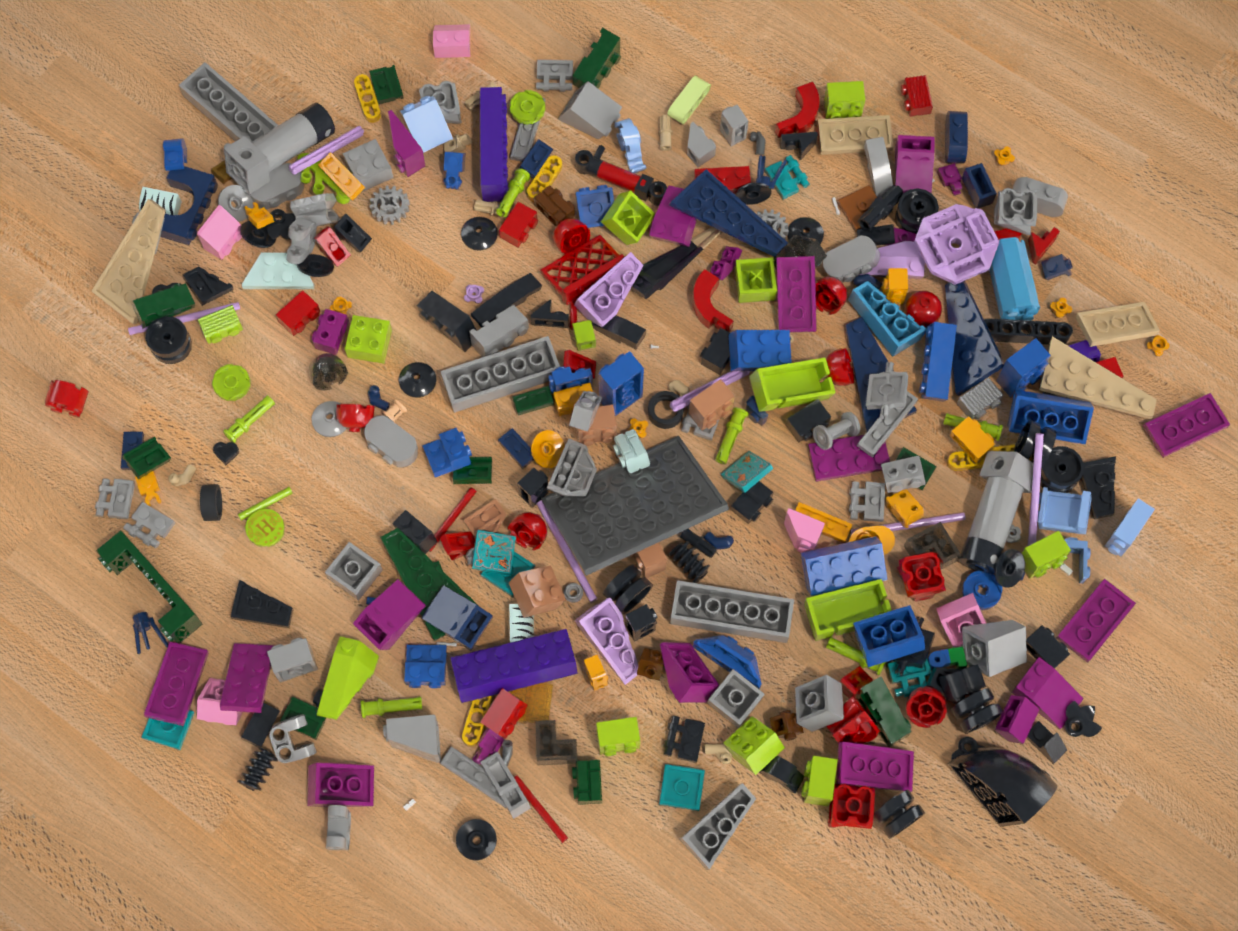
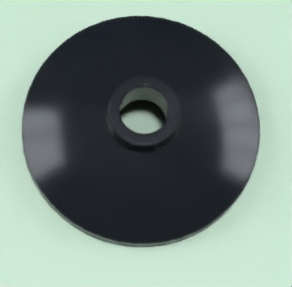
M749 183L739 188L735 195L746 205H753L767 200L771 196L772 191L766 184Z
M474 217L463 225L461 237L467 247L481 251L490 248L496 242L498 231L496 225L490 219Z
M798 218L788 227V240L798 250H814L823 241V228L818 221L812 218Z
M247 221L240 228L243 239L256 247L267 248L273 246L276 242V239H271L267 233L268 225L257 229L250 221Z
M309 254L302 263L297 264V268L308 276L324 277L333 272L334 264L327 257Z
M411 363L405 366L399 375L400 388L410 397L421 398L427 396L436 386L435 371L426 363ZM419 375V379H414V376Z
M1009 549L998 558L994 574L1000 586L1010 588L1021 580L1025 570V560L1020 551Z
M481 819L465 822L459 828L456 835V845L459 852L469 860L478 861L487 858L492 854L497 844V835L491 824ZM476 837L481 839V842L477 845L473 843Z

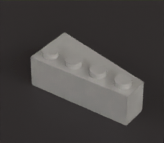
M743 783L739 784L680 838L681 842L706 870H710L714 861L720 855L737 826L756 800L755 796Z

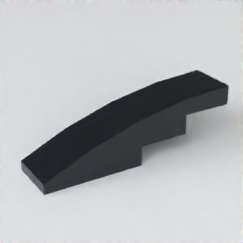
M529 273L487 300L473 311L470 316L482 328L484 327L482 325L484 322L488 321L491 323L497 319V314L512 305L516 307L524 303L528 296L541 290L542 284L532 273Z

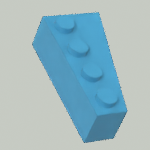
M867 281L852 290L848 301L892 357L923 338L927 329L923 325H918L913 317L903 313L897 304L887 300L886 296Z

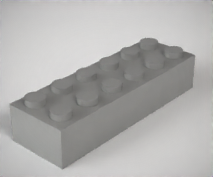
M205 62L179 84L183 97L234 141L245 136L252 142L279 126Z
M549 336L443 370L441 371V376L455 413L549 382L548 376L552 375L551 372L560 367Z
M677 580L670 624L787 643L790 634L794 599Z

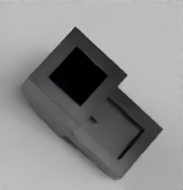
M776 756L759 772L768 780L778 782L789 792L795 794L804 779V775L797 770L795 765L779 756Z

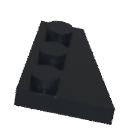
M1116 456L1084 463V472L1081 479L1085 491L1091 492L1090 508L1094 519L1114 515Z
M239 580L230 617L234 620L290 628L294 609Z

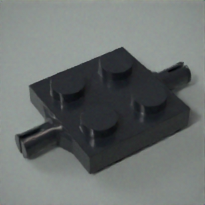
M917 616L916 619L924 636L925 650L893 659L892 661L898 664L895 671L896 675L900 674V676H903L906 666L920 669L924 667L935 638V632L921 628L924 618H920V616Z

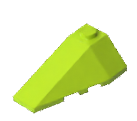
M340 636L317 716L337 720L351 703L350 700L362 689V685L366 680L370 679L374 674L379 655L359 640Z

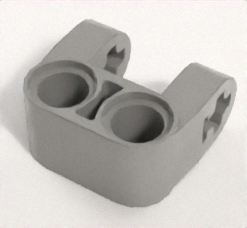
M297 217L290 225L288 236L292 239L286 255V260L289 263L300 264L313 251L317 223Z
M304 714L274 724L271 728L270 740L276 758L281 763L297 761L317 753L314 743L294 747L289 731L307 725ZM282 729L285 735L282 738H277L274 735V731ZM288 748L291 751V755L284 757L280 754V750Z
M328 806L326 849L349 850L351 812L346 806Z

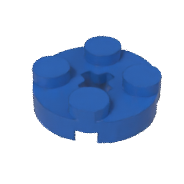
M975 571L967 577L962 585V594L964 597L973 593L980 609L988 610L993 608L1000 600L1002 586L997 583L994 574ZM978 586L987 589L985 595L978 593Z

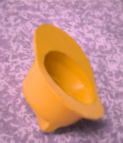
M877 525L857 529L851 534L849 542L876 536L882 542L885 555L894 547L895 537L889 528Z

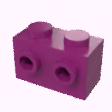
M325 309L324 314H321L319 317L318 330L314 331L312 335L315 349L337 355L349 324L346 314Z
M1011 695L1004 708V713L996 725L995 731L1009 742L1024 744L1040 709L1026 697Z

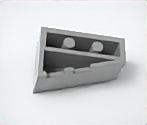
M515 305L497 314V319L491 323L488 321L482 324L484 327L481 329L469 331L472 347L481 357L500 352L504 347H509L515 338L523 336L528 331V319Z

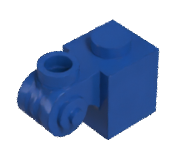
M445 152L444 170H447L446 178H444L446 189L455 188L459 190L462 184L459 175L460 172L465 170L466 153Z

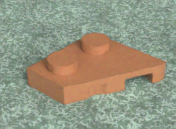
M495 499L464 519L463 522L476 539L477 530L497 533L506 517V513Z

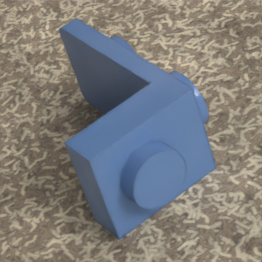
M1069 537L1064 540L1071 549L1070 553L1079 554V583L1083 584L1090 577V567L1087 566V559H1090L1091 549L1088 548V541H1079L1077 538Z

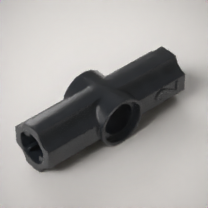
M892 185L882 196H878L872 202L869 209L858 219L857 222L864 231H870L881 219L887 218L904 194L903 189Z

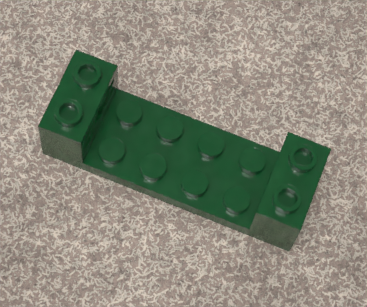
M121 530L96 550L100 555L97 559L109 573L114 571L118 576L133 563L163 598L167 600L172 609L160 618L158 622L162 626L159 628L160 631L170 642L182 643L203 625L196 614Z

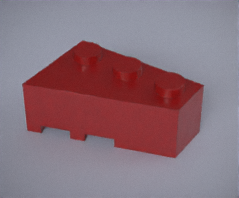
M749 166L694 170V180L707 169L733 194L742 186L751 183Z

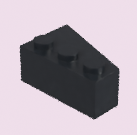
M431 291L416 305L420 311L419 316L424 321L430 322L462 351L466 352L472 346L469 331L472 329L476 330L468 314L434 291Z

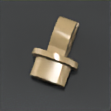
M467 133L461 136L457 134L452 140L444 143V151H463L466 145L472 143V140Z

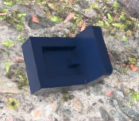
M1063 254L1041 262L1047 280L1063 274L1067 276L1072 275L1071 269L1073 266L1071 260L1067 259Z
M752 395L746 401L745 411L749 413V418L754 423L763 426L767 422L769 414L765 411L759 412L755 396Z

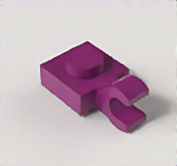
M956 164L938 168L937 173L943 186H950L954 196L961 194L962 185L960 182L962 177Z
M487 728L476 744L481 749L476 752L472 761L482 765L480 762L486 759L488 755L491 756L498 752L505 739Z

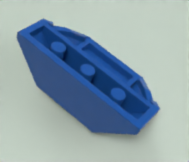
M724 635L696 639L693 642L695 650L729 673L734 669L760 690L762 683L757 659L754 656V652L749 648L744 647L743 649L737 645L738 642L734 638Z

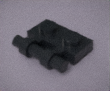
M672 716L671 723H668L667 730H669L668 737L663 745L665 747L664 755L671 757L672 751L676 750L679 751L677 759L697 763L705 723L686 719L685 725L681 726L678 725L680 717ZM676 733H682L680 744L675 742Z

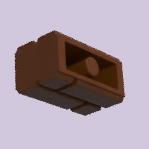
M549 185L534 197V205L557 227L561 221L575 217V207L569 200L566 202L562 198L563 195L559 189H553Z

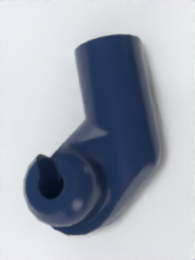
M870 274L858 275L853 280V284L857 287L867 281L878 290L882 285L881 282Z
M371 386L368 390L370 404L387 411L390 403L381 399L378 386Z
M709 531L704 536V539L717 550L728 549L734 543L733 538L729 535L717 538Z

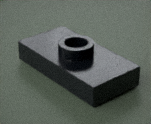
M894 225L873 227L870 231L857 229V237L867 236L873 240L876 246L895 243Z

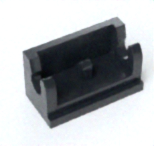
M263 703L261 713L253 714L241 740L256 747H262L280 710Z

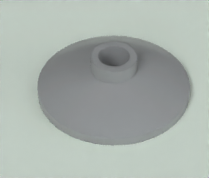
M230 185L221 191L218 205L222 206L239 222L248 218L244 206L253 208V200L251 195L241 186ZM232 201L236 204L235 208L231 204Z
M327 401L320 404L314 410L312 425L317 433L325 437H336L347 429L339 424L336 417V405L341 403ZM332 414L333 417L331 419H327V415Z

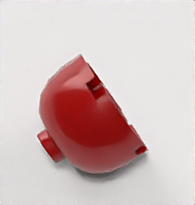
M565 219L554 230V244L561 253L566 255L589 241L591 236L590 229L578 219Z
M827 276L820 278L816 281V308L821 312L824 310L829 312V315L836 314L846 303L847 290L844 284L835 277Z
M918 291L913 293L906 301L904 313L907 316L913 317L918 325H923L926 328L933 322L939 321L942 313L941 301L932 292Z
M847 348L837 349L828 354L826 361L830 374L826 377H831L833 384L837 386L854 384V371L850 366L851 358Z
M337 404L336 417L340 425L349 428V432H360V429L365 428L366 424L374 418L375 406Z
M524 512L517 515L508 526V530L510 529L511 531L509 535L516 536L515 543L525 549L527 546L533 547L532 550L540 549L548 533L547 525L542 517L532 512Z
M924 686L913 690L908 696L906 712L912 723L918 727L930 728L931 725H938L943 721L946 716L947 706L945 698L940 691L933 687Z

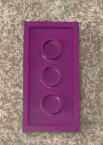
M815 256L777 257L779 330L816 332Z
M1211 393L1144 424L1145 430L1162 458L1230 426Z
M864 435L832 440V447L827 450L821 449L817 443L808 444L815 481L883 471L881 464L890 462L886 442L873 457L857 447Z
M1104 578L1056 638L1088 663L1136 603Z
M169 642L144 712L146 718L184 726L209 654L208 650Z
M234 643L220 702L221 711L261 713L271 669V662L267 651L272 650L271 648L274 645Z
M839 742L837 783L902 792L909 789L912 792L914 751Z

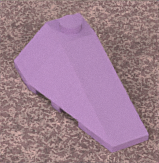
M904 241L878 248L880 260L876 267L872 268L869 273H866L874 277H886L888 268H907L908 279H922L924 277L925 261L915 242Z
M609 597L587 610L574 621L611 669L626 685L637 676L638 662L629 640L628 631H626L622 613Z

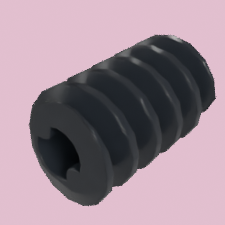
M689 541L680 543L668 555L673 556L672 560L674 562L679 561L678 567H684L683 572L684 574L689 573V579L695 578L693 583H698L707 575L710 565L703 566L704 558L699 561L697 560L700 554H692L695 548H687L690 543Z
M259 746L257 747L261 752H253L257 759H249L253 766H245L248 773H241L244 781L237 780V783L252 791L262 790L258 784L266 783L263 776H270L267 768L274 769L270 762H278L274 754Z

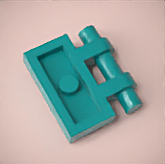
M792 155L786 157L788 165L784 166L774 186L782 200L798 193L799 188L797 185L802 184L803 188H807L810 185L807 175L801 171L798 161L794 160ZM782 161L765 168V173L771 182ZM793 171L796 178L792 179L789 172Z
M926 659L923 669L906 666L903 676L895 674L898 666L896 662L887 664L892 684H901V688L894 689L896 697H908L913 690L926 686L925 676L931 674L928 659ZM918 679V684L909 686L908 680Z

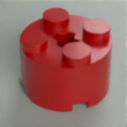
M51 380L44 403L46 407L51 408L52 412L62 414V411L69 412L70 416L80 418L89 391L83 387L79 390L75 387L76 384L61 380H55L54 382Z

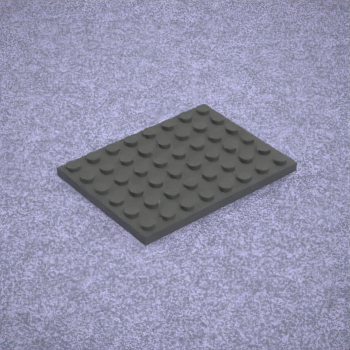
M680 436L646 450L650 461V466L646 468H639L638 471L630 473L626 467L622 468L621 464L618 463L596 473L586 496L564 497L552 493L541 498L547 512L586 576L729 510L728 504Z

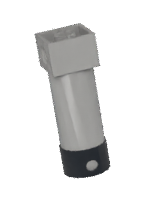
M313 103L298 112L294 117L252 142L244 136L232 144L226 143L224 145L226 173L250 195L270 182L269 172L335 133V126L331 116L322 105Z
M987 452L979 475L987 480L959 557V562L968 568L994 574L996 562L1004 552L1003 549L1023 493H1032L1034 463L1018 452Z

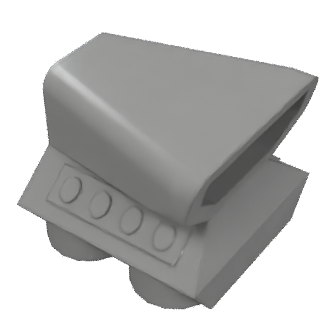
M443 81L440 85L425 84L419 89L421 98L429 95L436 99L446 123H462L455 83Z
M1006 188L1003 191L998 190L997 203L994 209V224L1031 235V226H1036L1037 194L1028 189L1022 192H1015L1011 188Z
M334 193L320 194L291 201L290 209L296 219L300 217L315 222L317 227L334 224L340 220L338 214L332 209L337 201Z

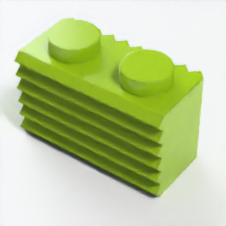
M233 305L198 319L208 344L218 343L222 338L235 336L243 330Z

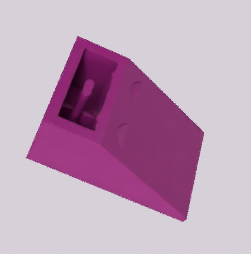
M898 135L895 144V186L901 187L903 193L916 188L932 193L935 137Z
M397 579L362 611L353 622V625L379 650H390L426 605Z

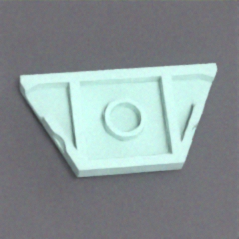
M261 252L243 281L242 288L314 289V284L310 276L299 271L297 264H291L286 260L287 253Z

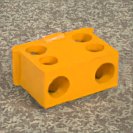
M907 489L901 490L891 497H886L887 508L905 528H909V525L924 517V508Z
M598 654L585 659V671L593 690L608 686V676Z

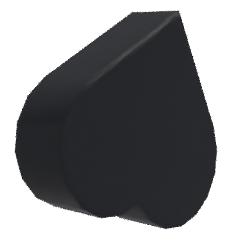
M218 442L214 445L213 452L226 466L239 454V448L233 442L227 444Z

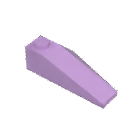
M630 252L576 300L574 306L586 319L603 327L616 316L643 264Z

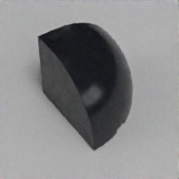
M996 747L976 748L956 756L948 763L1000 827L1025 824L1050 800L1058 787L1045 770H1042L1026 757L1007 749Z

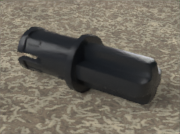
M689 528L682 532L680 538L686 542L689 541V544L695 548L694 550L698 549L709 558L716 554L717 549L703 540V536L699 537Z

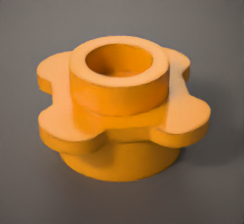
M1008 146L994 151L996 160L1000 165H1007L1015 160V156L1012 155L1011 148Z
M339 296L333 301L330 310L346 314L348 309L352 308V303Z
M1064 297L1050 304V308L1058 318L1064 317L1067 313L1070 314L1073 310L1067 304V299Z
M1160 335L1154 336L1153 341L1147 343V348L1154 351L1156 356H1162L1163 351L1168 350L1170 347L1167 340Z
M635 418L631 419V427L628 431L634 429L639 438H645L648 422L646 420L638 421Z

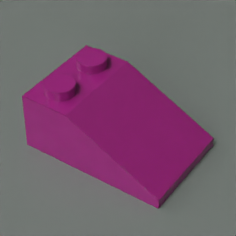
M390 110L388 114L395 151L394 158L397 162L396 167L400 173L404 172L407 177H410L425 167L423 150L394 112Z
M668 185L654 216L649 236L657 240L689 247L697 219L669 206L670 202L684 189Z
M662 642L660 647L667 680L675 699L679 703H707L720 685L691 643Z
M1040 657L1011 692L1015 696L1026 697L1040 709L1038 713L1058 729H1061L1067 720L1066 709L1068 705L1073 701H1076L1079 705L1084 699L1056 669Z
M314 763L309 765L307 806H374V765Z

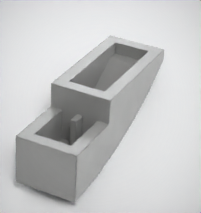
M879 137L865 140L864 143L868 161L867 167L873 190L877 197L882 196L893 185L884 138Z
M498 752L480 762L513 819L531 809L526 797Z

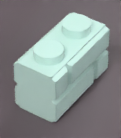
M634 429L614 437L615 445H613L616 456H621L619 461L622 468L626 467L628 472L633 473L638 471L639 468L643 469L650 466L648 454Z

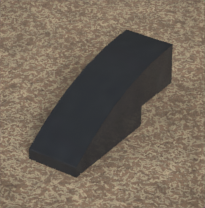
M617 315L603 327L592 322L593 329L619 344L623 342L637 350L646 336L645 328Z

